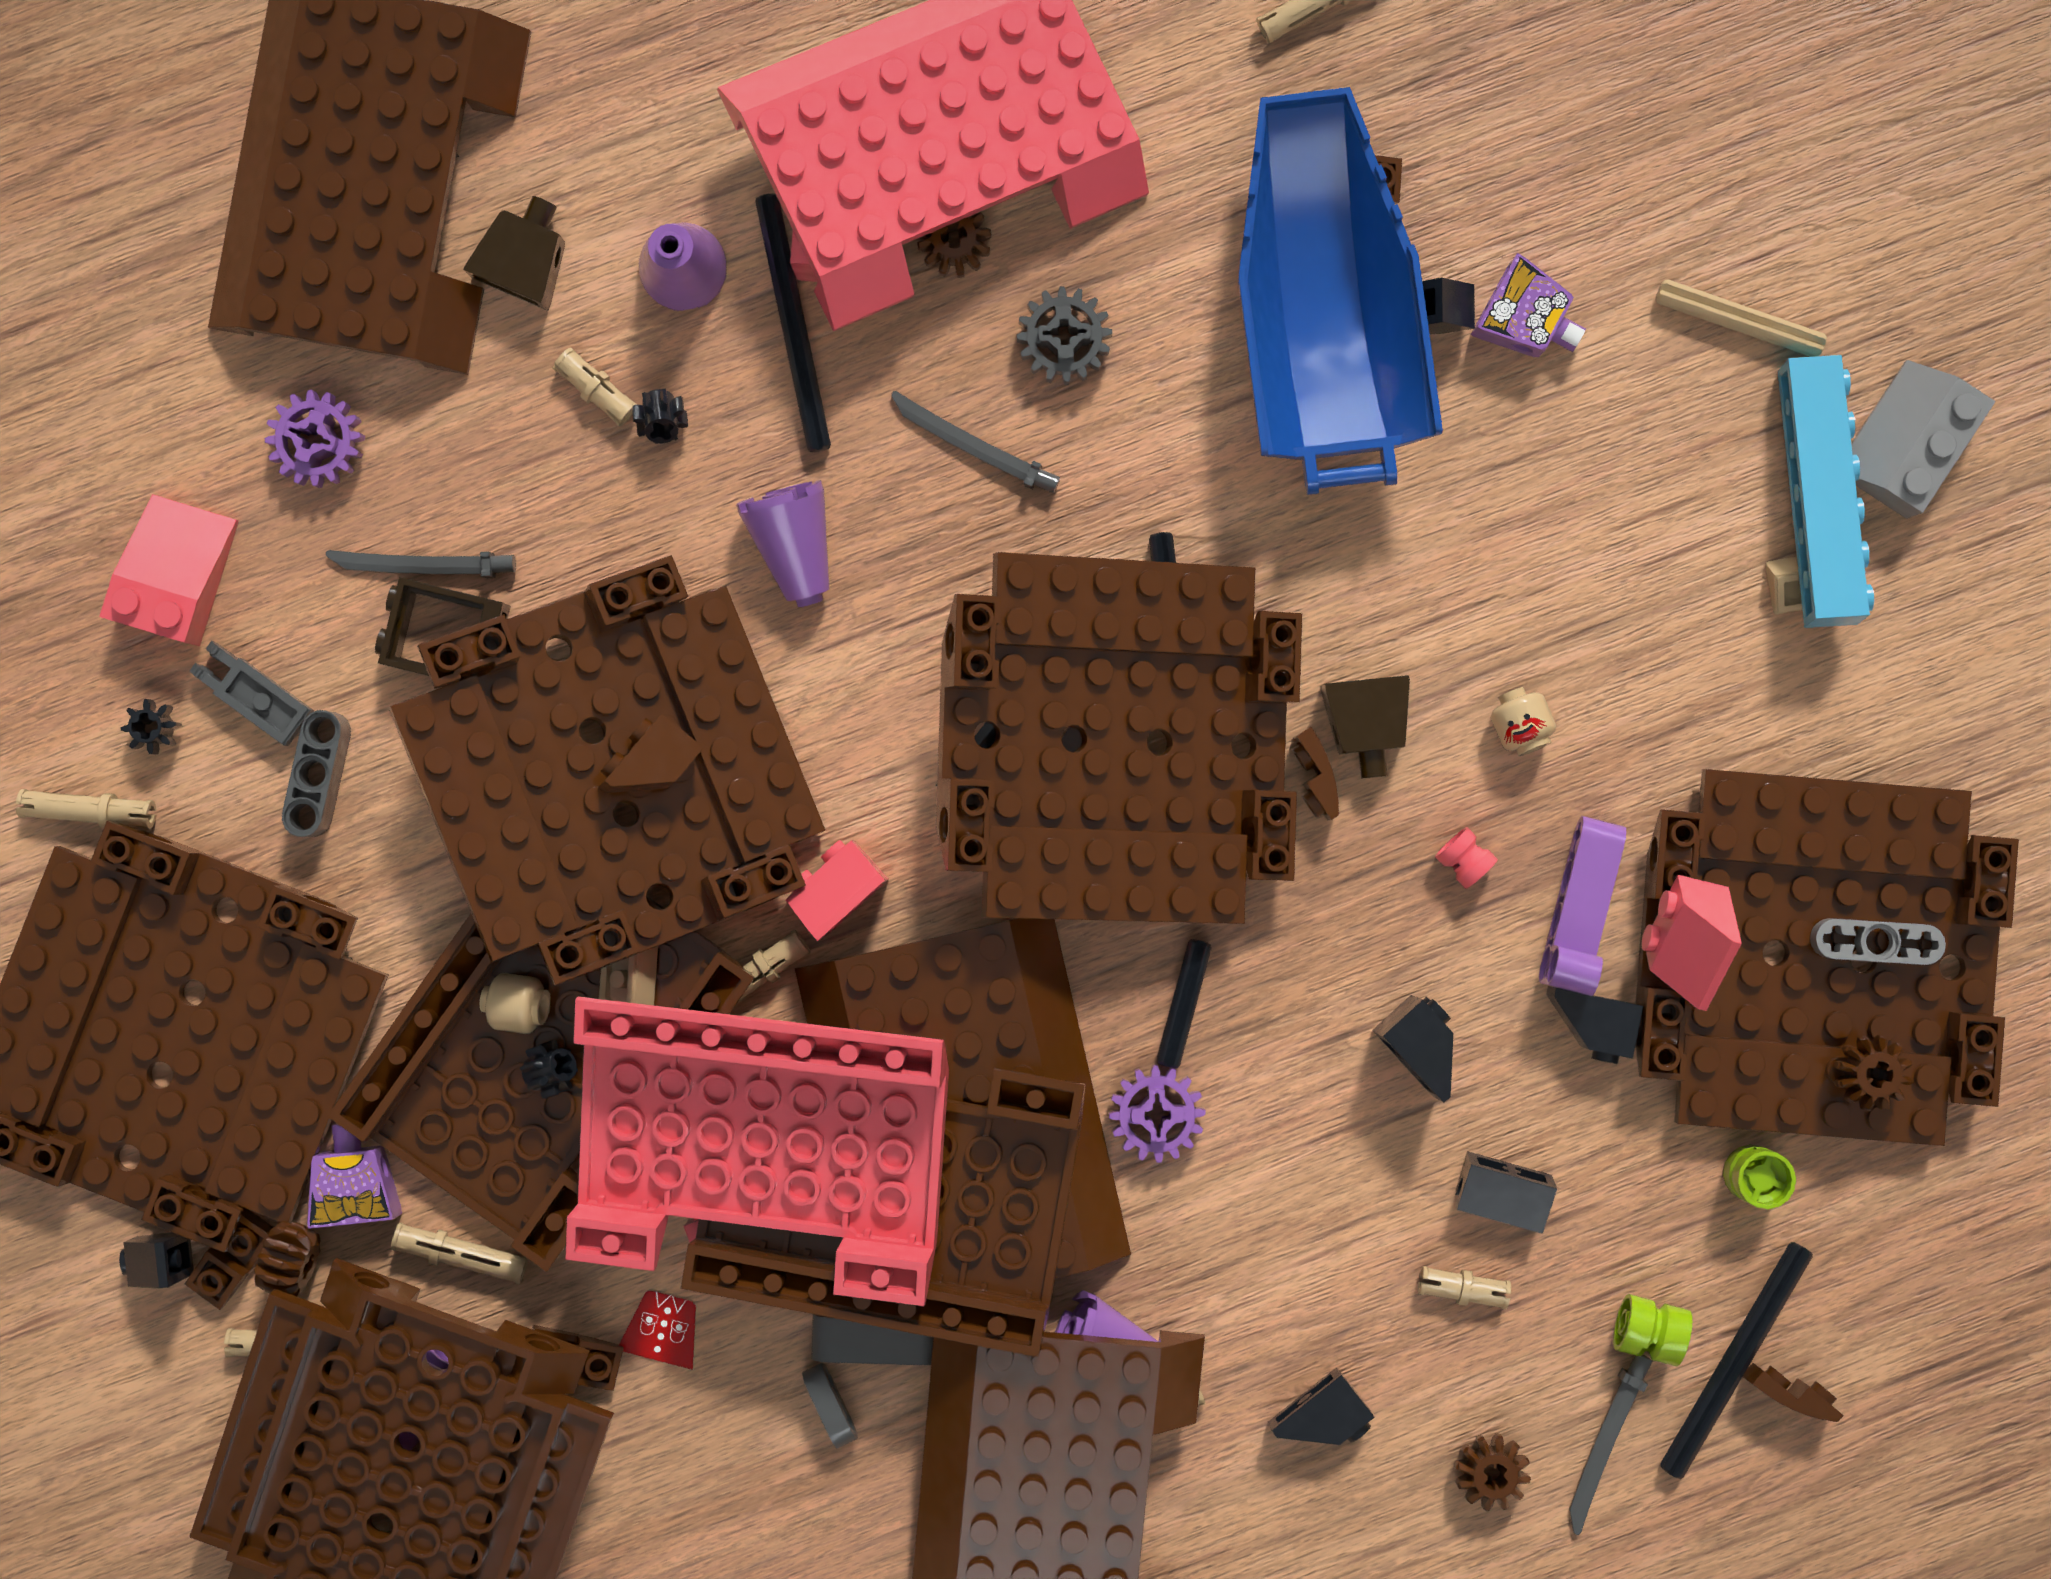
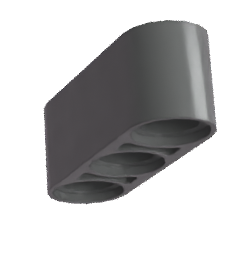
M317 710L304 718L301 725L282 810V822L285 829L297 837H317L324 834L331 825L351 738L350 724L341 714ZM330 719L335 726V734L329 742L323 743L318 736V727L323 720ZM316 762H320L325 769L324 781L318 786H314L308 778V771ZM306 805L311 806L316 814L315 823L309 829L303 828L299 822L300 810Z
M813 1314L811 1359L814 1361L931 1365L933 1337Z

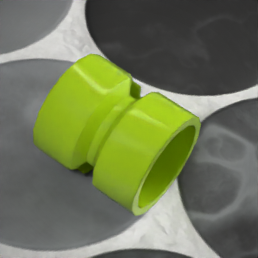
M1752 1144L1741 1146L1730 1153L1724 1163L1723 1177L1729 1191L1739 1199L1757 1208L1772 1209L1780 1207L1790 1199L1795 1190L1796 1176L1793 1166L1787 1158L1765 1147Z
M1627 1294L1621 1303L1615 1322L1613 1334L1614 1349L1639 1357L1647 1351L1652 1360L1677 1367L1683 1361L1689 1346L1692 1332V1313L1688 1309L1664 1304L1658 1309L1653 1300Z

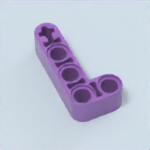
M1581 816L1578 820L1540 966V983L1593 996L1596 992L1603 966V959L1597 956L1624 849L1626 827Z

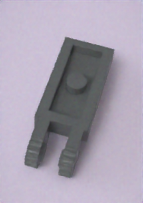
M211 641L206 650L213 658L223 662L231 669L223 680L214 675L206 666L197 663L192 666L190 673L213 689V694L275 740L284 746H289L300 731L304 718L314 712V710L249 662L236 657L218 643Z

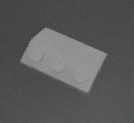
M1906 360L1851 443L1852 455H1857L1860 462V476L1858 481H1855L1856 486L1906 519L1923 513L1996 401L1957 376Z

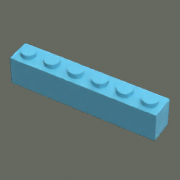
M1842 355L1788 358L1777 372L1804 628L1858 625L1870 615L1869 611L1873 610L1874 592L1872 586L1866 584L1865 568L1869 564V547L1866 541H1862L1860 524L1864 522L1865 508L1862 498H1857L1855 481H1858L1860 476V462L1857 455H1852L1851 438L1855 434V417L1853 412H1848L1846 399L1851 388L1850 373L1848 369H1843Z

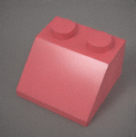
M839 840L821 856L825 864L813 875L808 869L802 873L806 886L792 891V894L785 899L817 941L825 938L889 880L854 840H851L846 845Z
M1677 875L1670 891L1666 890L1663 892L1658 906V915L1653 925H1647L1642 936V949L1646 951L1649 970L1694 1007L1703 1011H1707L1742 944L1729 887Z

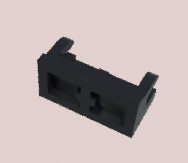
M1467 1151L1455 1193L1458 1196L1456 1208L1463 1212L1543 1234L1557 1192V1186L1551 1174Z

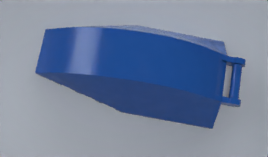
M1350 87L1260 98L1238 275L1261 456L1302 460L1307 495L1319 494V489L1379 481H1384L1385 486L1396 485L1397 466L1394 449L1441 435L1443 432L1419 255L1415 245H1411L1404 228L1402 213L1398 204L1395 205L1386 183V174L1382 164L1379 165L1370 144V135ZM1380 451L1381 463L1317 471L1316 459Z

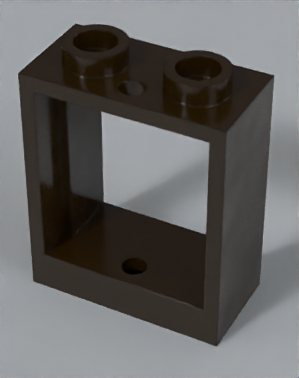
M399 577L397 586H391L386 600V611L390 612L387 628H382L379 631L375 644V653L379 655L378 664L429 676L424 663L401 658L417 594L483 610L480 623L503 614L508 619L511 606L503 602Z

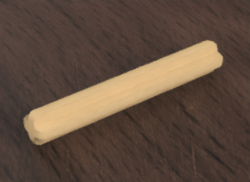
M1664 280L1656 294V302L1660 305L1810 357L1820 356L1826 344L1827 336L1824 333L1671 280Z

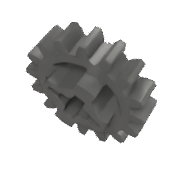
M1060 286L1058 297L1052 298L1045 290L1042 292L1043 304L1039 306L1033 301H1029L1027 304V308L1032 316H1020L1019 325L1027 329V332L1017 334V343L1028 345L1020 353L1021 359L1028 360L1033 358L1035 360L1031 367L1033 374L1038 373L1042 368L1047 371L1046 382L1051 383L1055 375L1058 374L1062 375L1064 385H1069L1071 374L1077 373L1082 381L1087 380L1086 368L1088 366L1097 371L1101 368L1102 364L1097 355H1109L1110 347L1101 342L1112 337V329L1101 327L1108 320L1109 315L1107 311L1095 313L1094 310L1098 304V299L1095 297L1087 303L1083 302L1082 289L1078 288L1073 297H1067L1065 287ZM1071 309L1082 313L1091 325L1078 321L1071 314ZM1055 310V317L1048 325H1041L1039 328H1036L1045 314ZM1060 327H1068L1069 334L1076 335L1070 337L1068 345H1061L1060 338L1052 337L1059 334ZM1093 344L1085 357L1074 362V354L1082 346ZM1038 347L1040 349L1048 348L1057 356L1058 363L1044 357Z

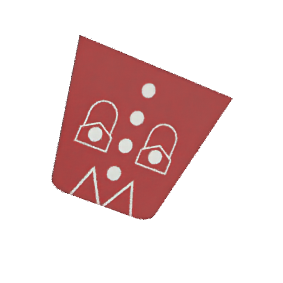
M646 1291L619 1345L624 1347L623 1352L693 1370L696 1304L690 1300L656 1291Z

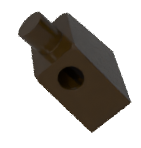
M532 196L523 218L502 210L478 244L463 270L472 279L548 311L565 249V241L560 234L548 229L557 207L542 198Z
M1409 675L1321 685V694L1339 755L1359 753L1361 779L1388 776L1385 750L1404 748L1406 744L1410 687Z

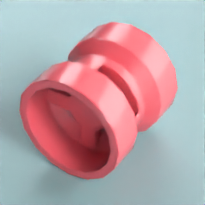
M1468 827L1458 832L1435 855V858L1443 866H1452L1454 868L1456 880L1465 889L1483 877L1498 860L1490 850L1482 849L1476 845L1477 837Z

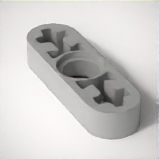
M1828 918L1819 921L1813 927L1810 934L1812 948L1817 954L1825 958L1929 965L1937 962L1943 956L1946 947L1945 938L1941 931L1934 926L1925 924ZM1835 926L1837 934L1855 936V945L1838 943L1835 944L1834 951H1831V945L1823 942L1824 934L1831 933L1832 927ZM1854 926H1858V930H1857L1856 934H1855ZM1879 928L1888 935L1889 945L1883 953L1876 955L1868 949L1866 939L1872 930ZM1899 929L1903 930L1901 936L1898 931ZM1922 932H1924V939L1931 940L1932 942L1931 949H1925L1922 957H1920L1919 949L1900 947L1901 938L1918 940L1921 938ZM1854 947H1855L1856 950H1857V953H1856V954H1853V953H1852L1853 950H1854ZM1900 950L1901 956L1897 957V954Z

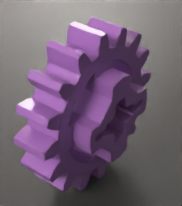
M313 390L307 391L306 401L292 394L290 395L292 406L289 409L279 404L275 407L281 415L280 420L267 421V425L275 429V435L264 438L265 443L277 449L268 456L270 461L274 463L284 462L279 473L286 477L295 473L294 482L302 486L307 483L309 477L312 485L317 488L323 487L324 477L338 484L340 483L338 471L342 469L352 474L354 469L348 461L351 457L362 458L363 456L359 450L354 448L355 443L365 440V435L353 430V428L361 423L360 418L356 415L346 417L351 406L344 401L339 402L335 406L336 396L328 392L323 395L321 401L318 394ZM310 412L307 418L295 423V420L301 415ZM334 417L340 424L343 440L337 437L333 429L336 422L333 420ZM300 434L308 436L310 434H319L330 444H311L307 442V439L301 437ZM288 439L292 440L296 448L294 455L296 461L289 451ZM336 455L331 462L320 467L322 460Z
M1152 1065L1151 1075L1146 1077L1138 1068L1135 1070L1137 1081L1130 1083L1128 1080L1122 1079L1120 1083L1125 1093L1123 1095L1112 1094L1111 1100L1119 1105V1110L1109 1112V1119L1120 1120V1125L1112 1130L1114 1137L1125 1134L1127 1139L1123 1143V1149L1128 1151L1134 1146L1139 1147L1138 1159L1144 1160L1148 1151L1154 1152L1157 1163L1162 1162L1163 1152L1169 1151L1177 1159L1179 1158L1177 1147L1183 1144L1185 1147L1192 1149L1194 1145L1188 1136L1191 1132L1202 1133L1203 1128L1195 1123V1118L1204 1116L1205 1109L1194 1107V1102L1198 1101L1202 1095L1199 1091L1188 1093L1187 1088L1192 1080L1186 1076L1179 1082L1176 1081L1175 1068H1170L1166 1075L1162 1076L1158 1066ZM1164 1085L1176 1090L1182 1096L1185 1104L1172 1103L1165 1096ZM1148 1086V1095L1139 1104L1128 1106L1132 1097L1140 1089ZM1156 1093L1163 1110L1169 1111L1168 1116L1161 1117V1124H1159V1132L1157 1134L1151 1117L1145 1116V1112L1153 1109ZM1185 1121L1181 1131L1167 1141L1166 1133L1175 1123H1183ZM1128 1123L1141 1124L1148 1130L1150 1142L1139 1138L1132 1131Z

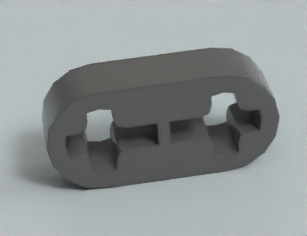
M820 1363L803 1371L802 1376L806 1388L833 1445L838 1449L857 1440L858 1435L854 1423L826 1365Z

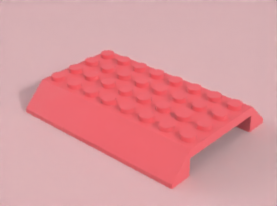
M929 0L729 82L717 89L736 130L745 129L818 281L814 292L833 331L910 299L915 295L902 246L908 242L1055 179L1057 180L1051 190L1070 229L1149 194L1140 139L1072 0Z
M577 997L575 999L574 1044L584 1045L578 1204L567 1217L565 1260L654 1271L657 1268L665 1229L670 1215L843 1237L836 1251L833 1295L918 1306L925 1305L938 1232L949 1066L944 1040Z

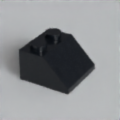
M1410 995L1372 1031L1433 1097L1445 1103L1451 1097L1454 1033L1446 1025L1451 1018L1434 999L1430 1000L1428 997L1421 999Z

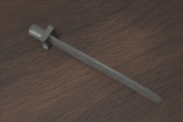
M893 391L891 393L900 412L908 420L974 457L1023 480L1024 486L1033 490L1034 486L1055 493L1061 477L1042 470L1040 463L1033 461L1032 464H1029L954 426L899 392Z
M334 550L326 552V556L347 570L412 574H481L485 578H496V573L516 572V559L514 555L495 556L491 552H480V556H405Z
M1645 1355L1641 1357L1635 1356L1629 1369L1621 1368L1618 1374L1622 1382L1600 1428L1569 1508L1572 1529L1576 1535L1582 1532L1602 1473L1639 1390L1644 1392L1648 1386L1644 1378L1653 1360Z

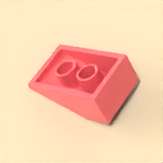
M152 494L112 574L99 617L183 643L200 646L239 521Z

